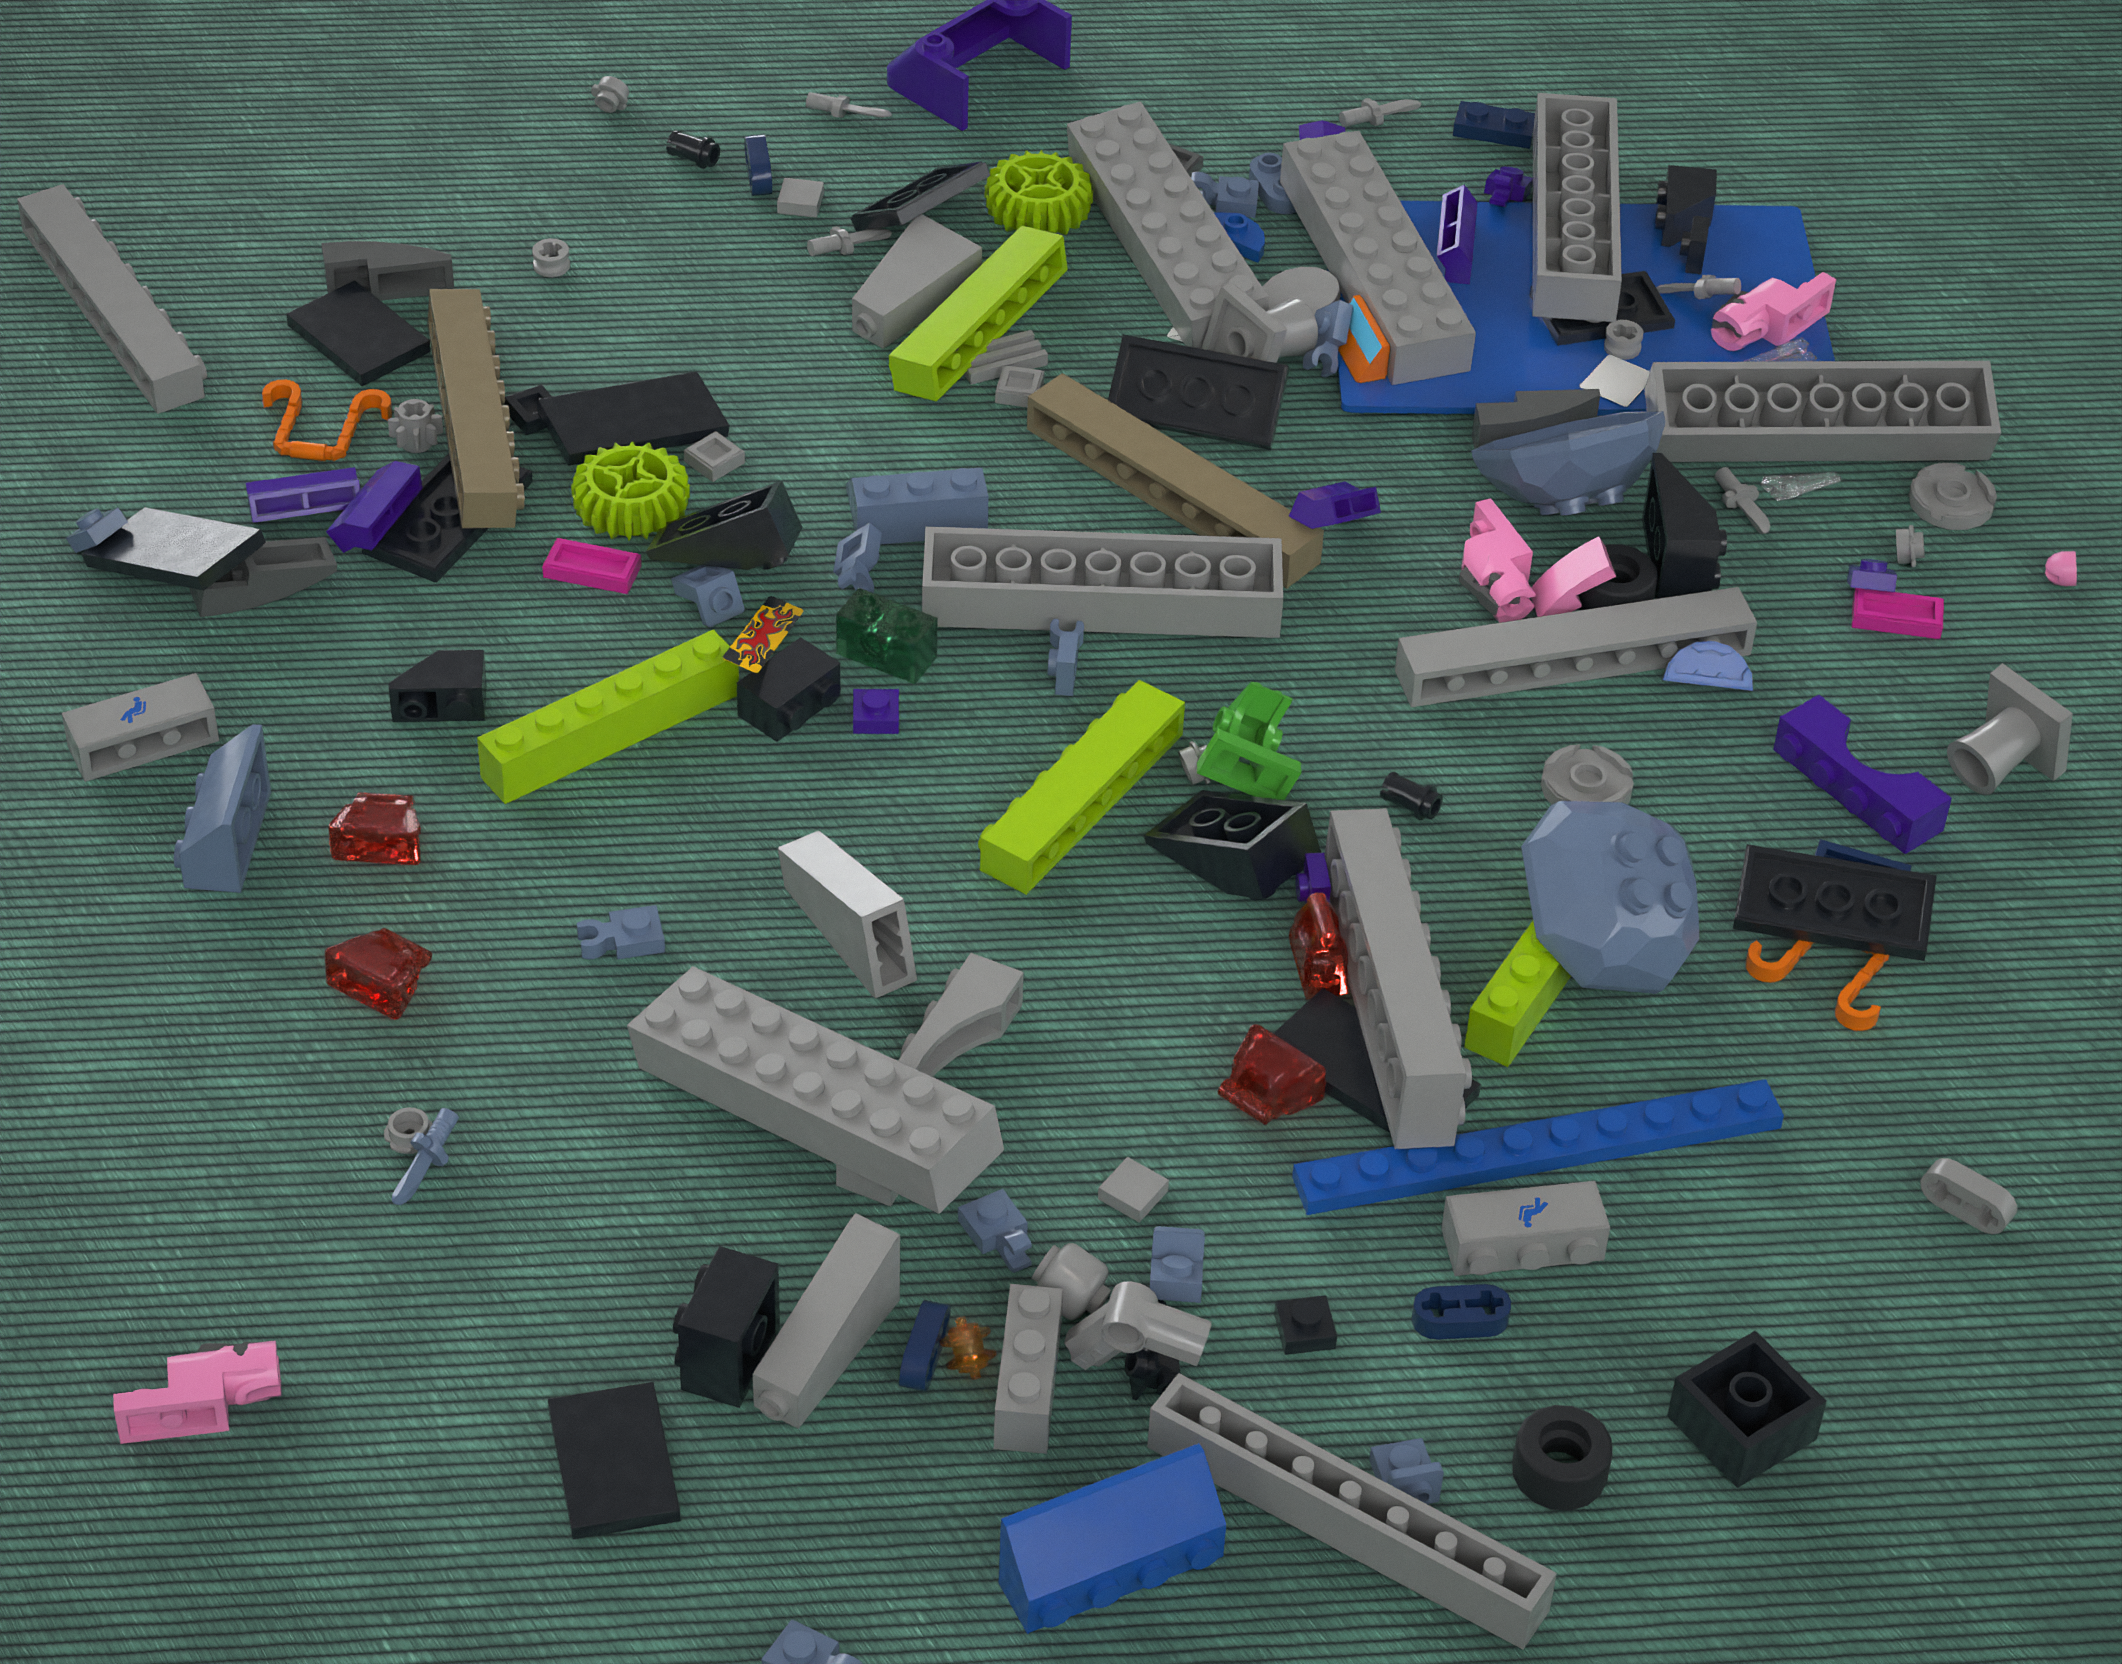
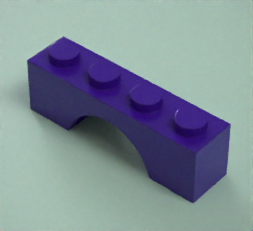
M1818 694L1780 716L1773 750L1902 853L1907 854L1944 831L1952 798L1919 772L1907 774L1884 773L1858 761L1846 745L1851 719Z

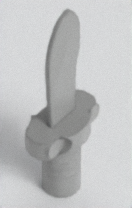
M809 92L806 99L807 108L829 111L833 117L843 118L846 111L873 117L892 116L891 112L885 109L849 104L850 98L844 95L831 97Z
M1365 98L1361 102V107L1340 112L1339 121L1342 127L1370 122L1371 125L1378 126L1384 123L1385 115L1416 110L1421 106V102L1404 99L1378 105L1376 101Z
M834 226L830 229V236L808 240L807 249L811 256L837 250L840 254L848 255L853 254L854 244L887 239L892 235V232L887 229L875 228L848 234L845 229Z
M1702 275V278L1697 280L1696 283L1664 284L1657 286L1656 289L1659 293L1694 291L1695 298L1706 299L1711 298L1713 295L1739 294L1741 291V281L1739 278H1716L1715 275Z
M1727 467L1719 469L1715 473L1714 478L1725 491L1721 499L1727 508L1734 509L1740 507L1758 533L1766 534L1769 532L1770 522L1767 516L1754 503L1759 496L1757 487L1755 485L1741 484Z

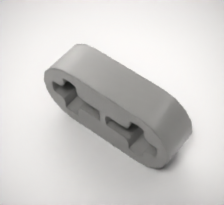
M1941 1158L1936 1160L1921 1179V1189L1930 1202L1985 1233H2001L2017 1213L2016 1201L2006 1189L1952 1159Z

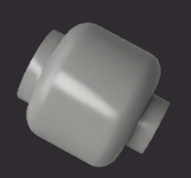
M1068 1243L1061 1249L1053 1245L1031 1278L1037 1282L1036 1286L1063 1288L1062 1316L1069 1320L1080 1318L1085 1311L1092 1314L1098 1310L1112 1291L1104 1285L1109 1274L1108 1267L1074 1243Z

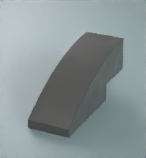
M377 241L321 243L328 293L354 280L380 301L429 295V289H454L451 254L407 244Z
M1600 390L1515 391L1514 402L1476 403L1472 429L1474 449L1490 441L1565 422L1597 417Z
M326 537L266 541L261 548L204 591L193 588L189 589L200 617L228 614L258 607L310 587L337 571V563Z

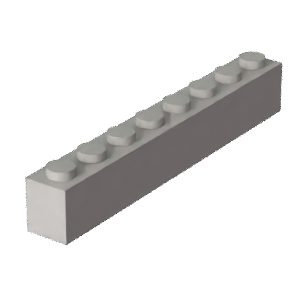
M64 184L18 198L23 233L156 413L159 414L205 398L203 380L207 378V371L203 360L198 354L193 356L181 331L175 332L166 311L163 308L158 309L148 287L140 286L132 266L121 261L113 241H106L96 219L90 220L79 197L74 198Z
M1739 587L1402 637L1398 640L1395 673L1410 706L1417 707L1666 668L1667 663L1678 650L1694 642L1716 641L1731 646L1741 656L1751 655L1757 621Z
M1178 1373L1150 1408L1147 1448L1162 1456H1166L1199 1443L1205 1452L1214 1484L1524 1650L1549 1613L1557 1576L1556 1572L1186 1376Z

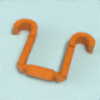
M284 379L270 382L262 391L264 407L273 406L274 401L280 398L289 399L286 413H284L281 425L275 436V441H273L275 451L281 456L288 455L291 458L316 461H336L346 456L352 441L351 439L357 428V423H359L362 413L366 409H381V416L387 421L392 417L390 396L382 390L368 389L361 391L353 398L336 446L330 447L327 444L302 441L288 442L296 417L299 416L302 408L301 388L294 381Z
M1756 940L1748 949L1745 962L1746 970L1753 978L1762 982L1773 983L1780 981L1789 974L1814 942L1798 940L1793 945V948L1788 950L1779 961L1770 963L1760 958L1762 945ZM1870 952L1873 956L1866 963L1865 967L1840 992L1836 1003L1835 1017L1844 1027L1855 1031H1864L1876 1025L1881 1006L1871 1005L1867 1010L1858 1011L1850 1007V1004L1854 1001L1860 990L1869 983L1873 975H1876L1883 967V964L1889 960L1890 955Z

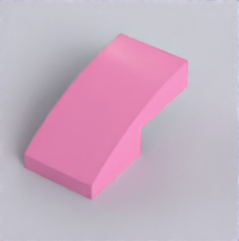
M1599 536L1560 559L1531 587L1536 594L1531 599L1535 605L1537 617L1568 613L1581 608L1582 604L1578 596L1579 594L1616 577L1606 547Z

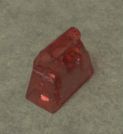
M358 792L353 803L346 804L329 823L331 857L339 861L418 865L421 862L419 838L421 828L416 810L414 809V795Z
M1313 893L1308 897L1307 904L1296 913L1294 923L1289 931V941L1305 998L1307 1000L1311 999L1322 988L1336 996L1348 995V951L1345 940L1339 930L1336 909L1327 901L1324 893Z
M387 928L371 931L364 936H356L325 949L326 983L383 1015L397 1020L402 1016L417 989L419 973L421 969L429 965L432 959V952Z
M1254 1024L1249 1028L1234 1056L1230 1078L1225 1079L1218 1089L1219 1096L1263 1125H1267L1271 1120L1277 1119L1283 1114L1292 1115L1322 1101L1325 1098L1326 1069L1264 1027Z

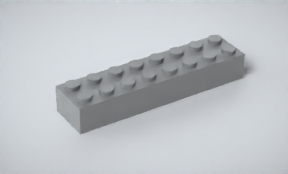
M1538 93L1533 127L1532 316L1547 319L1586 320L1592 323L1602 321L1616 322L1622 282L1617 98Z
M1141 101L1067 124L1069 157H1072L1073 164H1082L1084 172L1090 174L1094 201L1185 346L1202 349L1221 286L1234 283L1265 311L1269 310V296Z
M1360 131L1342 132L1335 135L1305 138L1299 141L1283 143L1280 183L1329 272L1337 278L1340 292L1346 303H1349L1355 295L1363 297L1390 345L1387 377L1391 384L1396 385L1471 371L1476 332Z
M1990 361L1653 362L1645 387L1647 412L1664 411L1666 422L1656 453H1662L1670 462L1989 460L2001 435Z
M955 527L925 528L922 626L1050 630L1051 621L1059 619V629L1062 631H1073L1076 628V622L1082 621L1084 623V632L1280 638L1283 609L1281 538Z
M1387 808L1330 811L1325 848V859L1331 884L1329 914L1355 1008L1357 1009L1394 1148L1454 1146L1457 1126L1464 1125L1465 1122L1463 1092L1464 1089H1470L1471 1064L1469 1059L1462 1058L1460 1053V1028L1458 1024L1451 1023L1450 995L1447 989L1441 990L1440 962L1437 956H1431L1430 929L1427 923H1421L1420 896L1418 891H1412L1410 887V863L1408 859H1402L1400 854V830L1398 827H1392Z
M694 966L627 1024L640 1069L938 1214L1004 1151L994 1105Z

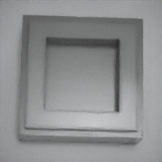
M784 178L777 200V213L816 218L824 195V182Z
M1003 365L995 391V403L1028 408V396L1043 387L1044 371Z
M715 431L684 450V462L714 482L745 463V451Z
M1127 1157L1098 1188V1200L1140 1223L1168 1192L1169 1180Z

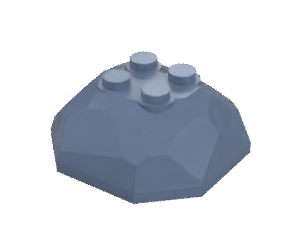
M1664 411L1622 412L1565 422L1490 441L1471 452L1481 474L1500 491L1517 501L1534 504V508H1539L1540 515L1559 512L1561 516L1586 511L1585 505L1598 502V505L1602 506L1624 501L1623 492H1626L1639 479L1652 459L1653 453H1656L1666 421Z
M1558 801L1552 804L1521 846L1536 938L1582 988L1652 994L1663 991L1699 941L1697 887L1693 864L1685 839L1672 825L1622 802Z

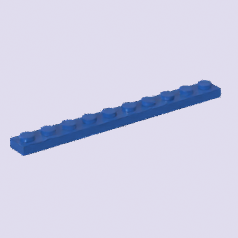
M1763 1079L1456 1135L1454 1146L1395 1149L1392 1146L1293 1165L1292 1178L1306 1214L1311 1215L1780 1129L1784 1114L1767 1080Z

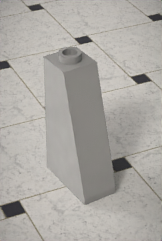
M923 214L917 216L852 298V331L884 349L929 317L939 305L982 265V247Z
M819 830L778 847L785 889L874 998L881 997L917 981L905 903L900 895Z
M857 1213L850 1219L753 1373L754 1407L758 1408L765 1416L776 1421L782 1420L799 1429L900 1301V1234Z

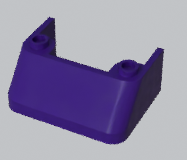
M985 0L921 37L887 65V85L892 90L957 129L964 131L968 128L969 76L956 68L1010 38L1066 70L1070 67L1072 15L1046 0Z

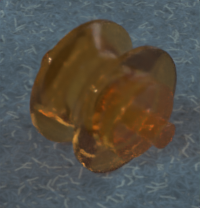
M965 1316L955 1319L957 1326L950 1329L948 1336L942 1338L939 1342L942 1347L952 1348L954 1357L945 1364L946 1368L950 1370L958 1369V1373L962 1374L970 1373L971 1380L981 1378L980 1370L989 1365L988 1361L997 1355L996 1350L984 1348L983 1339L991 1333V1329L989 1327H979L978 1323H967Z

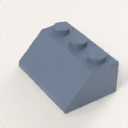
M960 468L957 470L883 476L873 475L851 478L846 483L854 531L870 522L882 532L880 545L925 541L926 527L988 529L989 496L982 468Z
M252 724L210 755L205 773H199L195 786L196 802L194 806L187 807L185 814L184 840H177L174 849L175 868H181L184 888L237 893L242 891L271 795L262 725Z

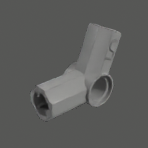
M1132 1281L1122 1282L1113 1288L1108 1303L1068 1330L1064 1344L1069 1349L1071 1361L1084 1370L1091 1366L1100 1367L1120 1352L1135 1353L1142 1350L1143 1347L1197 1366L1207 1341L1212 1321L1158 1303L1155 1292L1141 1283Z

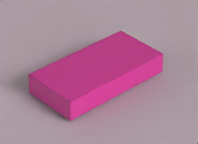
M556 538L542 566L543 578L628 594L642 563L641 554Z
M1855 588L1851 628L1941 639L1944 599Z

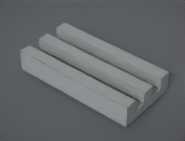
M1032 330L994 339L986 347L987 352L978 355L971 362L972 367L964 375L970 385L999 378L1003 365L1035 369L1048 365V353L1045 349L1041 350L1039 340H1034L1035 334Z

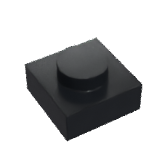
M1694 216L1691 232L1683 231L1679 255L1687 256L1685 273L1699 275L1702 273L1710 222L1708 217Z
M542 384L505 397L504 405L509 406L510 418L525 435L547 428L537 412L538 399L552 396Z
M1326 1295L1275 1301L1274 1316L1285 1355L1336 1349L1337 1333Z

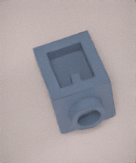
M700 565L671 578L675 594L697 604L704 626L713 627L744 612L745 608L735 574L730 569Z
M1162 1226L1154 1228L1150 1289L1155 1292L1158 1300L1201 1303L1205 1232L1203 1230Z
M1422 1438L1371 1447L1369 1461L1376 1478L1427 1505L1439 1502L1444 1472L1440 1462L1431 1463Z

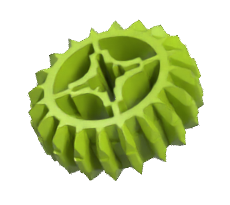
M1025 150L1022 156L1010 154L1009 160H998L997 167L990 169V176L987 178V185H985L984 198H986L988 215L994 217L995 224L1004 225L1006 232L1026 226L1067 235L1069 228H1080L1081 221L1088 219V213L1093 203V190L1090 174L1084 172L1082 164H1073L1072 157L1060 158L1058 152L1049 155L1044 154L1042 150L1039 154H1031Z
M633 441L629 446H620L615 442L613 449L607 450L599 447L597 455H585L584 463L576 467V473L571 484V492L576 515L582 518L584 526H593L596 534L608 532L611 540L619 535L627 537L628 541H630L632 536L641 535L647 540L649 533H657L660 528L666 526V522L685 516L688 498H690V484H688V474L686 473L685 466L679 463L678 456H668L666 448L653 450L650 442L643 447L635 446Z

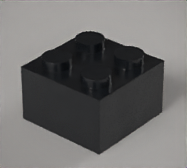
M719 1246L709 1265L704 1263L700 1267L695 1279L694 1294L689 1304L683 1302L679 1306L673 1323V1333L678 1334L679 1342L674 1363L675 1366L680 1367L681 1390L737 1408L741 1407L753 1383L754 1371L780 1331L778 1263Z
M1755 1330L1675 1377L1667 1417L1738 1488L1817 1440L1827 1400Z

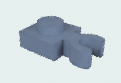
M656 905L609 912V922L607 923L594 919H586L577 923L578 940H583L581 941V955L583 959L598 958L608 950H615L617 960L665 952V939Z

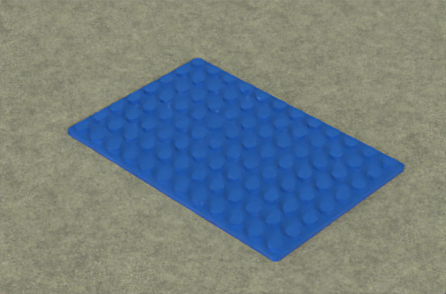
M1400 201L1442 275L1445 277V267L1437 258L1442 201ZM1478 202L1470 285L1447 282L1476 332L1471 371L1396 385L1391 384L1387 375L1385 379L1357 383L1338 351L1339 364L1337 371L1341 408L1343 411L1350 413L1474 414L1476 403L1514 402L1515 391L1583 389L1580 388V384L1609 355L1604 349L1605 339L1557 346L1542 317L1532 316L1533 301L1530 297V288L1533 286V202H1508L1505 208L1489 204V202ZM1620 204L1621 274L1646 271L1655 287L1671 283H1696L1697 280L1702 278V275H1715L1716 278H1739L1741 281V291L1750 292L1771 278L1782 280L1798 289L1804 282L1808 283L1816 277L1801 210L1795 206L1714 205L1711 226L1708 229L1702 273L1699 275L1685 273L1687 256L1679 255L1681 241L1670 247L1661 246L1662 230L1655 229L1656 204ZM1694 291L1659 293L1675 319L1674 328L1643 333L1639 355L1633 359L1624 360L1650 371L1653 362L1835 361L1825 316L1780 348L1761 338L1740 350H1726L1719 346L1712 338L1711 329L1713 328L1712 322L1715 312L1733 295H1713L1711 298L1697 299L1695 298ZM1341 294L1340 300L1346 302L1343 295ZM1645 388L1627 407L1600 396L1597 416L1622 412H1647Z

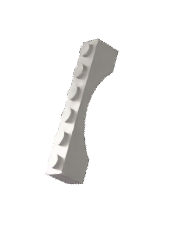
M970 953L960 969L954 968L946 981L944 993L939 1001L933 1000L928 1005L922 1026L916 1034L910 1033L898 1061L934 1077L939 1070L957 1056L978 1045L1001 1038L1022 1007L1024 972ZM836 1164V1186L890 1207L897 1198V1193Z

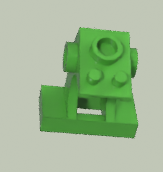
M1251 681L1228 708L1223 706L1218 711L1213 723V732L1215 734L1197 762V774L1255 797L1285 800L1302 773L1301 762L1276 752L1283 735V731L1278 729L1277 726L1292 703V698L1283 695L1280 691L1271 690L1258 682ZM1243 757L1250 760V765L1238 761L1239 758Z

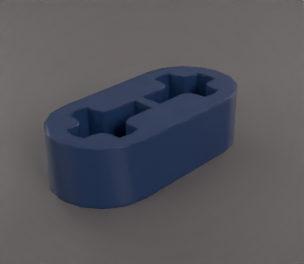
M765 134L744 136V150L751 195L772 194V172Z
M1476 1284L1429 1287L1418 1292L1414 1298L1411 1322L1414 1329L1420 1335L1429 1339L1497 1336L1504 1332L1509 1324L1511 1299L1502 1288L1495 1285ZM1481 1307H1489L1492 1315L1485 1314V1310ZM1429 1309H1438L1439 1315L1443 1317H1434L1432 1310Z
M923 1300L903 1355L899 1386L927 1392L946 1340L951 1316L950 1305Z

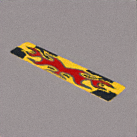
M769 596L723 655V659L758 673L804 611L776 597Z

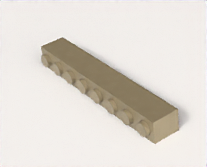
M429 289L427 325L462 528H515L516 510L524 509V485L519 483V459L514 457V433L509 431V406L504 405V380H499L500 359L499 355H495V332L490 330V306H483L480 289Z
M1060 374L1028 396L1027 430L1198 535L1281 538L1283 587L1289 588L1321 563L1324 530L1321 528L1311 529L1289 517L1291 510L1065 374Z

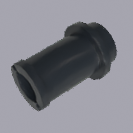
M674 130L667 143L676 145V147L666 146L669 155L696 162V165L702 169H705L707 166H715L720 156V146L710 137L700 139L682 133L679 130Z
M1396 772L1389 773L1382 784V787L1389 789V791L1381 790L1380 798L1414 812V817L1418 820H1423L1424 818L1433 819L1441 808L1443 795L1437 792V788L1434 785L1422 786L1400 776Z

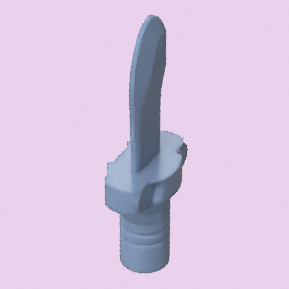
M441 1108L426 1135L418 1132L415 1133L410 1143L418 1153L392 1194L393 1204L402 1205L412 1198L431 1163L437 1166H444L448 1162L449 1157L442 1146L459 1119L455 1112L447 1108Z

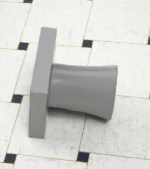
M1231 283L1220 288L1202 349L1277 363L1280 357L1304 356L1306 352L1314 349L1318 339V326L1312 310L1299 299L1286 300L1276 307L1265 311L1239 287Z
M2002 663L1990 673L1985 724L1948 745L1947 757L1955 774L1967 787L1982 795L1992 794L2004 778L2023 759L2054 781L2066 771L2073 713Z

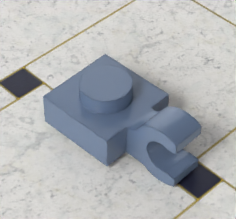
M1204 172L1192 173L1191 179L1197 187L1203 189L1200 190V193L1208 205L1216 206L1215 212L1240 213L1246 217L1255 218L1259 181L1248 180L1243 177L1219 176V183H1216L1211 176Z
M1338 300L1316 310L1314 316L1318 326V339L1315 348L1306 352L1303 357L1304 369L1309 370L1316 367L1318 359H1320L1323 365L1322 377L1326 378L1336 373L1339 364L1338 350L1340 346L1347 342L1353 305Z
M870 522L838 542L833 571L838 576V586L842 590L851 584L854 586L856 591L855 601L858 603L874 592V584L868 572L879 560L882 532Z
M1053 619L1050 623L1049 640L1056 649L1050 648L1048 675L1056 676L1055 695L1073 696L1078 651L1084 640V623L1077 621L1075 630L1071 632L1062 631L1059 629V619Z
M1003 1189L958 1207V1222L982 1254L997 1249L1005 1264L1013 1273L1032 1266V1261L1025 1253V1250L1032 1248V1243L1027 1236L1028 1222Z
M792 1619L761 1659L762 1664H862L855 1657L840 1653L838 1641Z

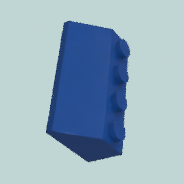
M1199 1443L1001 1519L999 1585L1027 1634L1043 1627H1056L1064 1623L1069 1617L1091 1608L1107 1607L1118 1600L1119 1597L1142 1588L1151 1589L1158 1587L1170 1577L1191 1569L1199 1570L1206 1568L1217 1559L1223 1557L1226 1522L1206 1455Z

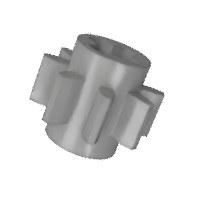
M410 399L401 403L399 407L394 408L395 418L388 419L389 437L396 438L398 448H403L411 453H421L429 450L433 445H437V434L443 433L442 415H435L433 404L429 405L420 399Z

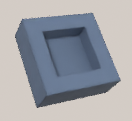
M96 508L75 522L79 529L69 535L66 540L75 553L97 546L128 523L119 508L101 513L99 508Z

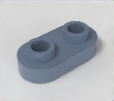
M1264 153L1252 159L1250 162L1249 180L1259 181L1258 195L1265 206L1279 214L1296 213L1280 183L1282 157L1275 153Z

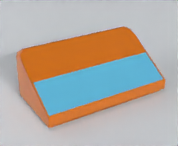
M1355 295L1349 302V304L1353 305L1347 342L1340 346L1338 351L1357 383L1385 379L1388 370L1390 345L1363 297Z

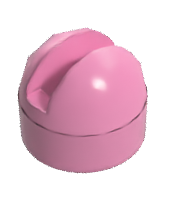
M2062 551L2049 557L2045 565V574L2048 580L2054 585L2076 586V552Z

